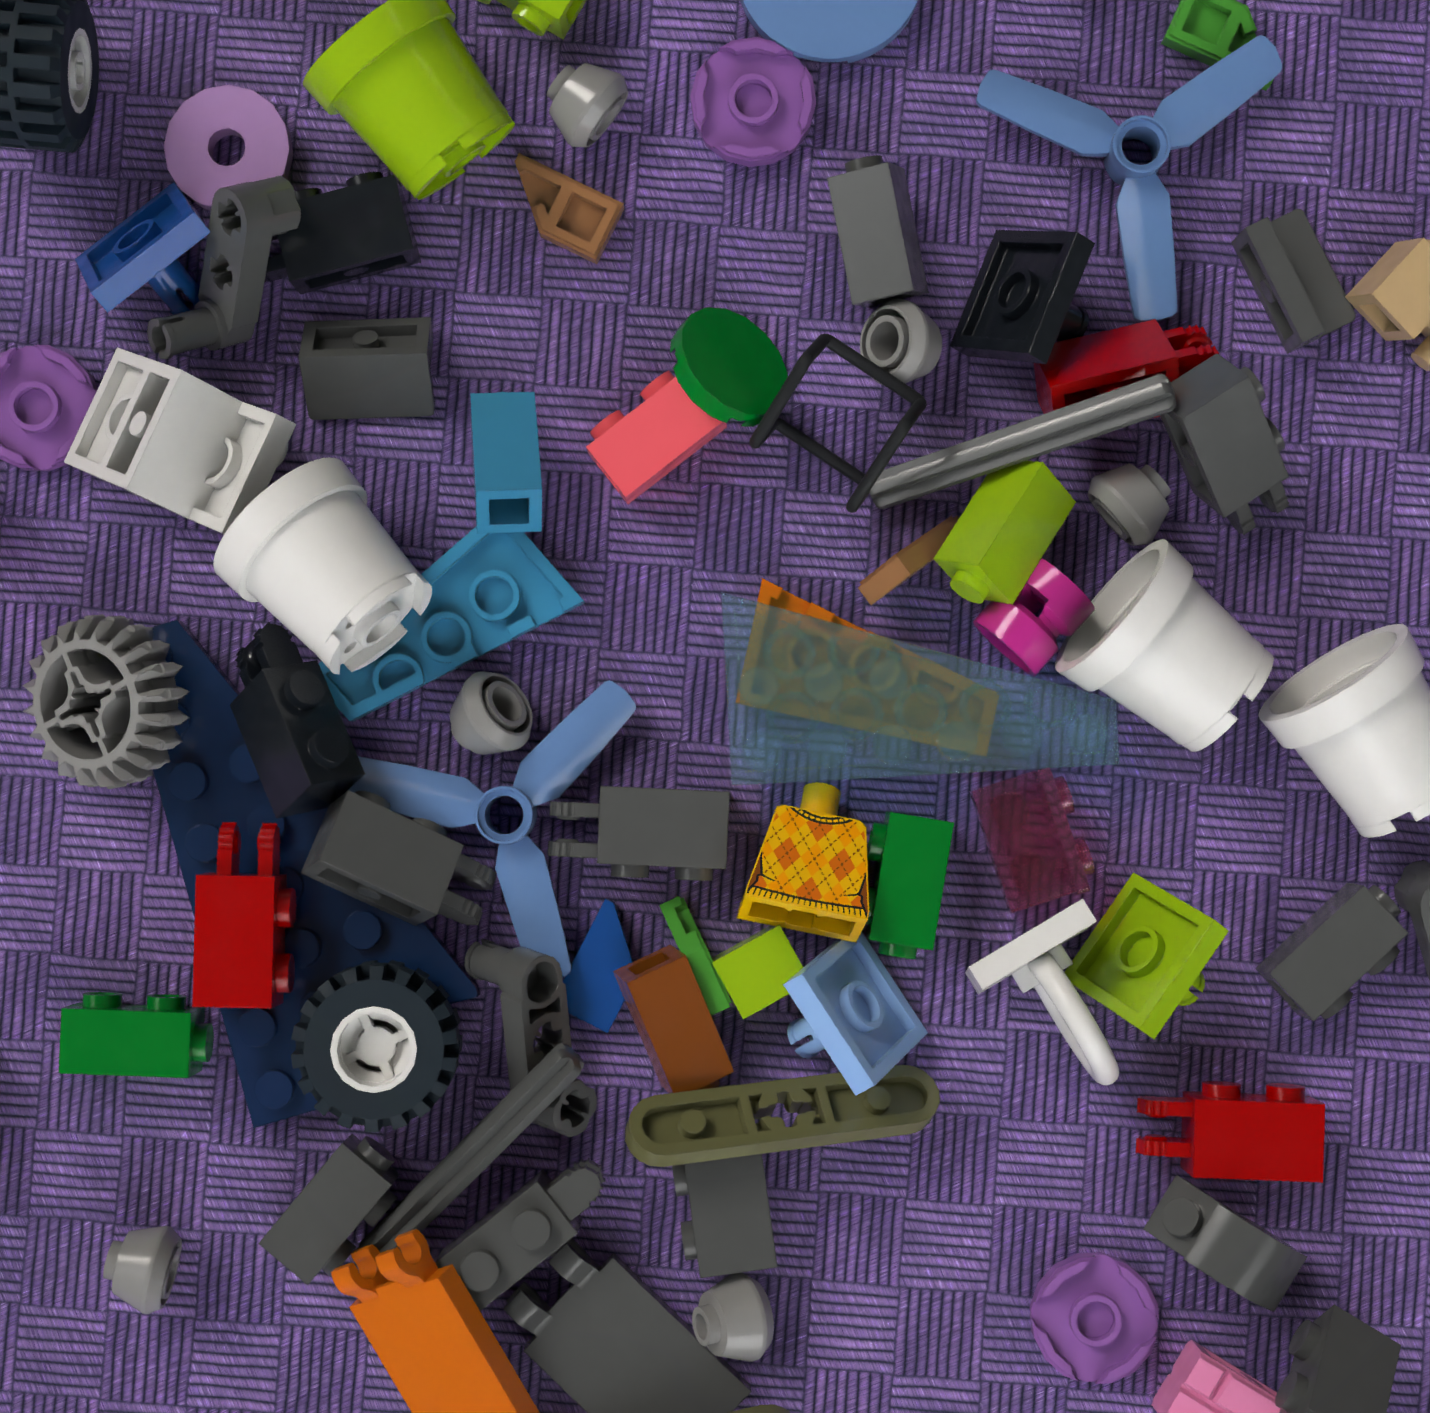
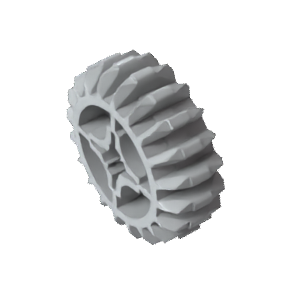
M103 614L88 615L84 619L70 621L63 626H58L57 635H51L48 639L41 641L44 655H38L37 658L28 661L37 675L36 679H31V681L22 685L33 694V704L22 712L35 716L37 726L29 737L45 741L46 744L41 759L51 760L52 762L58 761V776L76 777L79 786H100V788L114 789L125 787L127 783L144 781L147 777L153 776V769L161 768L164 764L170 762L167 750L173 749L176 745L183 742L174 726L180 725L190 718L178 709V699H181L190 691L176 686L174 677L183 666L174 662H166L165 659L170 644L160 640L153 641V627H145L142 624L134 625L132 618H126L121 615L107 617Z

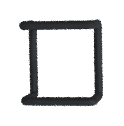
M821 334L798 359L751 436L749 444L752 448L757 449L774 430H777L858 484L846 504L847 511L854 513L869 495L871 488L907 433L926 408L927 402L920 393L834 336ZM826 347L912 404L866 474L785 420L779 418L806 371Z

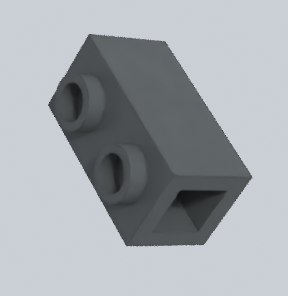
M881 155L862 157L845 163L846 173L828 177L827 181L852 305L871 308L891 299H908L929 294L904 168L890 162L883 163Z
M1346 883L1255 969L1297 1015L1311 1021H1315L1320 1015L1323 1019H1328L1338 1013L1351 1000L1353 993L1349 988L1368 972L1372 976L1381 972L1398 956L1400 950L1396 945L1408 934L1395 919L1401 913V910L1376 885H1372L1367 889L1364 885Z
M351 1134L337 1148L258 1244L307 1285H309L320 1270H323L328 1276L332 1277L331 1272L335 1268L340 1267L356 1248L347 1239L362 1220L373 1228L398 1198L389 1190L390 1186L400 1175L391 1167L395 1162L394 1157L374 1139L365 1136L361 1141Z

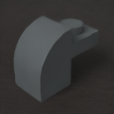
M1178 1175L1173 1179L1143 1230L1182 1255L1184 1260L1251 1302L1273 1312L1307 1259L1306 1255L1257 1223L1236 1213Z

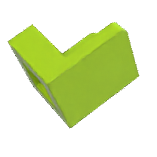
M780 924L777 926L770 925L712 957V964L743 1020L787 996L789 993L783 984L803 968Z

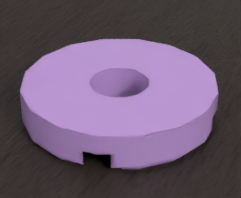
M232 85L206 88L184 101L169 121L164 141L167 170L183 194L203 209L211 211L212 200L218 189L280 175L288 179L293 160L290 131L274 105L253 90ZM230 135L244 139L245 152L240 161L229 166L219 165L214 161L213 150L220 139Z

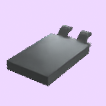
M571 1238L552 1253V1258L549 1260L550 1265L563 1278L573 1284L552 1307L525 1281L506 1299L508 1304L504 1307L505 1312L517 1324L534 1334L525 1344L523 1351L587 1413H727L734 1411L751 1393V1385L722 1357L715 1356L707 1346H702L696 1339L694 1330L615 1253L600 1266Z

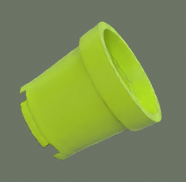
M388 0L352 26L316 60L304 77L303 87L329 115L340 114L399 179L405 189L415 199L422 200L439 191L466 172L463 167L476 156L485 157L512 131L515 123L508 115L507 109L495 94L453 27L456 15L447 0Z

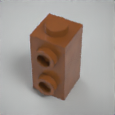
M670 944L613 971L658 1080L668 1093L717 1088L720 1085L719 1079L734 1072L685 954Z

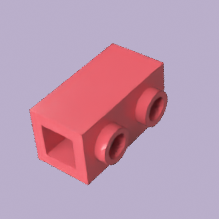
M666 371L658 376L641 391L640 395L645 401L626 416L620 410H617L599 422L590 432L594 441L586 446L589 456L627 504L634 501L727 428V423L711 417L693 403L678 383L677 378L670 371Z

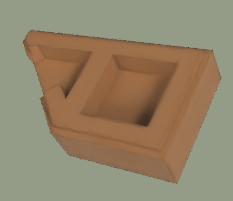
M519 153L515 164L541 238L598 264L624 211V203Z
M951 515L893 555L859 582L861 585L858 589L868 603L873 605L931 563L959 517L955 516L953 518Z

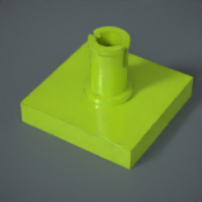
M1133 872L1072 960L1073 964L1065 970V974L1076 988L1152 1039H1155L1178 1005L1187 1006L1198 999L1197 996L1189 991L1191 986L1203 992L1205 978L1201 971L1229 930L1213 918Z

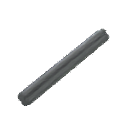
M1158 374L884 469L871 488L870 496L878 509H887L1163 415L1176 408L1174 389L1166 375Z
M564 1043L557 1044L359 1243L357 1249L373 1244L380 1252H384L398 1247L394 1240L398 1235L414 1229L422 1232L580 1075L584 1067V1061L581 1056L574 1052L569 1045Z

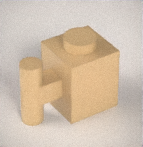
M1423 237L1395 242L1345 298L1385 341L1411 340L1422 333L1426 339L1411 354V358L1419 367L1430 371V240Z

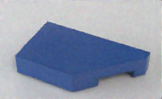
M605 898L571 964V972L563 980V983L566 984L568 1013L606 1033L609 1032L625 1001L613 971L634 962L618 916L616 904L608 898Z

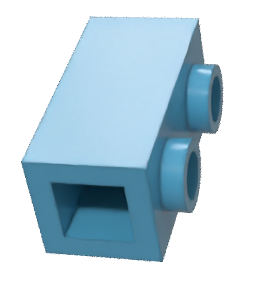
M535 392L470 393L477 534L542 532V479Z

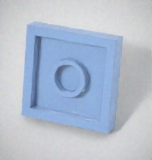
M862 932L856 943L840 939L835 940L783 984L804 1016L790 1022L788 1025L787 1035L790 1044L792 1045L802 1038L811 1035L809 1037L810 1041L799 1046L795 1052L803 1058L810 1059L825 1049L855 1096L875 1086L928 1033Z

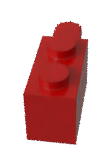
M1156 319L1055 342L1047 364L1033 363L1038 403L1043 414L1158 374L1166 375L1170 382H1172L1216 353L1219 354L1215 346L1211 347L1213 343L1209 336H1207L1203 326L1199 328L1196 324L1192 327L1188 325L1185 329L1178 327L1163 331Z
M222 822L217 841V873L210 872L196 875L192 1007L272 1009L284 1003V993H291L293 990L295 961L293 954L285 953V927L293 928L295 924L296 892L294 888H286L287 874H280V828L277 826V823H262L258 833V873H239L241 833L239 832L237 822Z
M1203 1081L1201 1092L1183 1091L1182 1097L1140 1096V1098H1137V1113L1155 1118H1165L1166 1116L1182 1117L1181 1137H1166L1157 1134L1139 1136V1138H1136V1153L1150 1156L1181 1157L1180 1167L1193 1178L1323 1183L1325 1104L1311 1096H1305V1086L1269 1083L1266 1084V1094L1241 1093V1084Z

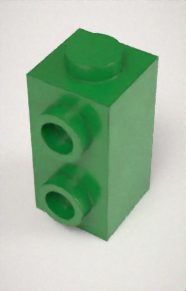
M889 811L885 813L884 824L873 822L868 844L867 860L877 861L874 885L873 887L868 886L869 916L866 922L865 936L869 940L879 941L878 953L900 958L916 959L917 948L933 951L954 822Z
M86 992L83 993V1002L61 1008L58 1072L60 1074L189 1078L202 1071L203 1062H209L212 1056L214 1043L213 1025L211 1023H204L205 1007L186 1006L185 995H147V1005L122 1004V993Z

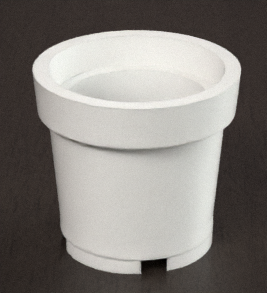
M328 457L308 462L288 472L268 486L232 522L222 537L214 556V571L244 600L261 603L312 650L333 674H340L341 664H344L350 672H354L386 653L408 632L400 622L412 608L421 616L432 596V586L411 564L367 507L366 491L345 463L337 458Z
M1161 539L1151 543L1131 558L1093 598L1091 602L1095 607V611L1071 637L1067 636L1055 661V670L1088 692L1099 689L1169 736L1177 744L1184 746L1191 752H1197L1216 741L1238 720L1230 711L1238 703L1242 695H1245L1251 701L1255 699L1271 672L1274 657L1193 578V566L1167 540Z
M1393 624L1372 630L1329 651L1282 684L1266 700L1259 711L1260 720L1280 745L1297 751L1347 814L1359 834L1367 838L1380 837L1397 831L1390 820L1407 812L1411 813L1416 822L1430 815V687L1421 672L1425 660L1408 627L1404 624Z

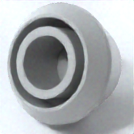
M584 63L576 70L572 66L567 65L554 79L546 95L553 100L549 114L567 144L571 147H590L614 121L622 109L629 92L625 78L620 73Z
M891 299L881 304L865 322L860 337V354L905 384L930 373L936 366L942 350V336L936 322L916 304L905 299Z
M1128 463L1098 474L1091 479L1088 490L1090 502L1109 527L1131 546L1149 545L1170 510L1165 498L1171 494V490L1164 479L1147 464L1139 470L1134 465Z
M486 671L476 672L468 677L450 709L451 731L456 741L462 747L476 754L488 755L517 750L529 740L533 720L532 710L528 699L518 685L504 675Z
M160 1226L131 1230L127 1233L123 1242L114 1240L109 1248L103 1270V1278L112 1280V1293L142 1314L148 1315L162 1309L169 1298L176 1278L182 1250V1239L171 1226Z
M742 1272L728 1275L704 1292L700 1297L698 1307H695L693 1310L692 1325L696 1339L702 1346H707L715 1356L753 1362L763 1356L772 1342L774 1320L768 1296L757 1280Z

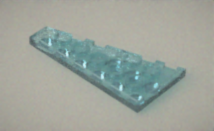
M721 592L732 786L1120 764L1116 701L1114 699Z

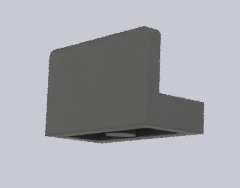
M1295 209L1271 222L1266 217L1244 228L1231 242L1287 354L1354 321L1356 314L1350 302L1345 298L1346 294L1302 209Z
M431 317L305 321L298 359L309 418L312 420L432 416L435 410V399L430 368L434 340Z

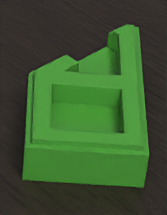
M1180 0L1161 44L1212 66L1254 39L1257 28L1248 6L1236 0ZM1274 79L1266 84L1262 90L1267 91Z
M677 896L660 904V909L679 950L686 955L711 1016L729 1008V1003H732L712 964L713 960L684 898L680 899Z

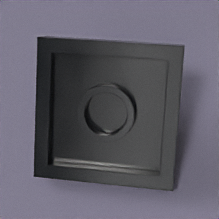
M996 230L950 347L969 357L1047 364L1056 341L1060 342L1081 337L1087 330L1089 323L1088 313L1083 308H1078L1071 304L1095 243L1078 232Z

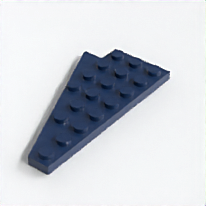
M174 620L154 626L153 641L160 640L170 644L165 659L166 662H174L183 666L174 677L176 686L190 692L181 699H178V709L190 718L182 722V724L174 726L183 742L176 745L173 749H168L170 762L164 764L161 768L153 769L194 918L196 875L210 872L217 873V841L222 822H237L239 832L241 833L239 873H258V833L262 823H277V826L280 828V874H287L286 888H294L296 892L295 924L293 928L285 927V953L293 954L295 961V978L292 992L284 993V1003L272 1009L220 1008L253 1128L316 1110L313 1106L318 1101L310 1092L304 1095L297 1083L302 1079L299 1068L293 1069L291 1054L296 1050V1041L291 1040L294 1025L300 1021L302 1016L300 1011L307 999L313 996L318 987L337 973L348 967L360 965L365 961L378 960L379 963H389L391 960L404 962L405 967L416 971L419 968L430 975L428 979L437 987L442 985L450 995L447 998L450 1004L478 997L480 990L478 984L468 975L465 968L426 921L414 926L301 873L328 808L276 819L230 707V704L240 692L182 621Z

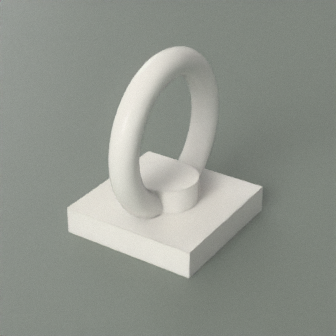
M1081 899L968 967L965 974L978 995L1010 975L1013 976L1023 994L1035 988L1059 1031L1086 1071L1097 1083L1110 1085L1119 1076V1066L1115 1056L1088 1007L1063 971L1072 965L1073 962L1062 944L1084 932L1097 922L1084 899Z

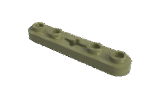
M895 1065L875 1086L856 1096L840 1072L653 1095L642 1099L634 1106L625 1127V1142L630 1153L640 1162L649 1166L667 1167L908 1135L923 1130L930 1123L940 1103L939 1089L933 1078L924 1070L911 1065ZM777 1103H783L788 1113L799 1114L796 1116L791 1127H785L781 1117L769 1116L773 1113ZM755 1119H760L759 1123H755Z

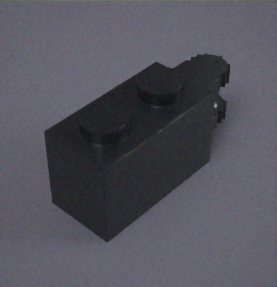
M367 172L349 178L346 181L347 187L322 193V190L319 188L295 191L296 200L301 209L300 223L297 229L272 236L271 241L278 239L282 254L268 258L265 282L288 277L289 282L300 294H305L421 263L403 190L394 175L384 177L381 172Z
M268 622L262 629L259 628L253 635L255 638L236 654L238 656L235 659L238 664L236 667L241 670L239 675L245 688L233 700L230 707L276 819L328 808L332 802L365 775V772L318 661L303 662L295 642L291 641L292 635H289V630H285L283 625L280 626Z

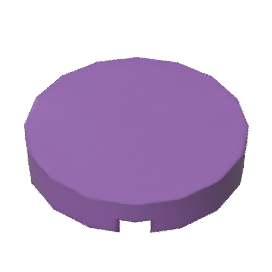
M752 37L732 40L720 47L719 51L711 55L707 62L705 60L695 76L691 92V107L694 126L706 147L727 162L747 167L774 164L796 151L810 132L816 108V97L813 78L806 66H803L801 61L793 56L794 52L780 46L775 41Z
M50 345L25 346L20 349L15 347L0 353L1 460L25 471H52L68 465L64 463V460L98 389L94 377L76 358Z
M1102 1252L1076 1253L1054 1264L1037 1283L1029 1306L1031 1332L1044 1359L1063 1376L1076 1381L1095 1382V1384L1113 1383L1134 1373L1152 1353L1157 1338L1155 1334L1158 1328L1157 1319L1159 1320L1158 1303L1147 1281L1125 1260Z

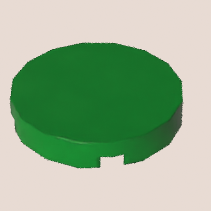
M705 307L692 313L679 326L671 339L670 353L675 350V356L678 361L673 366L678 383L693 403L711 417L725 423L733 418L738 421H745L741 425L744 427L758 425L788 377L782 356L767 334L748 318L726 308Z

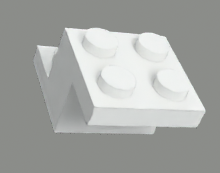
M117 347L64 463L116 485L177 515L225 534L243 509L268 487L276 468L282 463L287 454L288 442L296 424L276 413L242 402L181 369Z

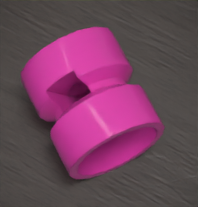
M1041 558L1013 605L991 601L975 618L973 624L1007 659L1030 676L1035 677L1058 652L1056 641L1058 636L1071 637L1095 611V607L1083 591L1066 575ZM1041 608L1043 610L1039 617H1036L1034 613Z

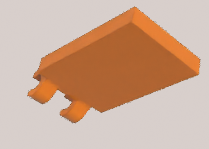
M414 1229L398 1235L394 1239L398 1247L384 1252H380L373 1244L356 1249L351 1253V1256L358 1268L351 1262L337 1267L331 1272L333 1282L341 1293L358 1298L349 1308L412 1413H540L453 1264L438 1268L430 1254L428 1242L419 1230Z

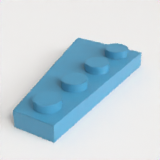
M475 527L421 574L432 586V596L421 616L412 608L400 622L408 632L399 642L378 659L354 672H350L344 664L340 665V674H333L322 661L319 663V666L337 708L349 721L354 722L579 607L585 602L524 532L477 534Z

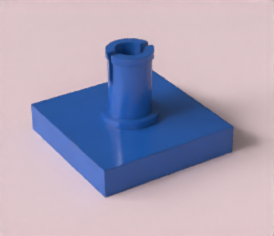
M173 182L75 258V261L90 293L107 313L145 283H148L168 306L171 314L174 315L190 310L176 289L180 288L195 306L199 302L198 294L200 288L199 284L177 258L211 232L188 198Z

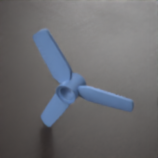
M1259 35L1163 99L1153 117L1146 115L1134 116L1125 120L1120 126L1099 108L994 69L988 71L982 80L976 104L980 108L1080 156L1104 157V166L1109 177L1122 186L1115 208L1133 318L1139 323L1153 319L1159 322L1176 314L1177 289L1170 195L1157 176V172L1169 156L1170 150L1189 147L1274 79L1282 70V62L1276 47L1265 36ZM1131 139L1142 141L1151 151L1152 162L1144 165L1130 162L1123 154L1122 143Z
M605 681L520 762L513 786H498L484 793L465 777L358 756L365 775L349 791L374 793L390 803L391 807L389 810L412 818L427 819L448 828L476 824L479 832L487 840L499 844L495 870L520 946L554 957L560 964L562 977L571 972L572 965L545 854L528 835L532 832L537 822L538 813L536 806L560 798L634 714L636 703L625 689L613 681ZM502 796L516 799L523 809V821L520 827L512 833H503L497 830L490 820L491 806Z

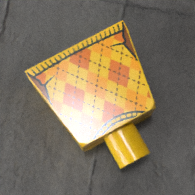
M809 783L803 787L800 808L788 805L776 806L738 908L737 919L771 926L780 924L781 928L857 942L869 916L867 833L865 824L860 820L838 816L841 792L838 788L826 783Z

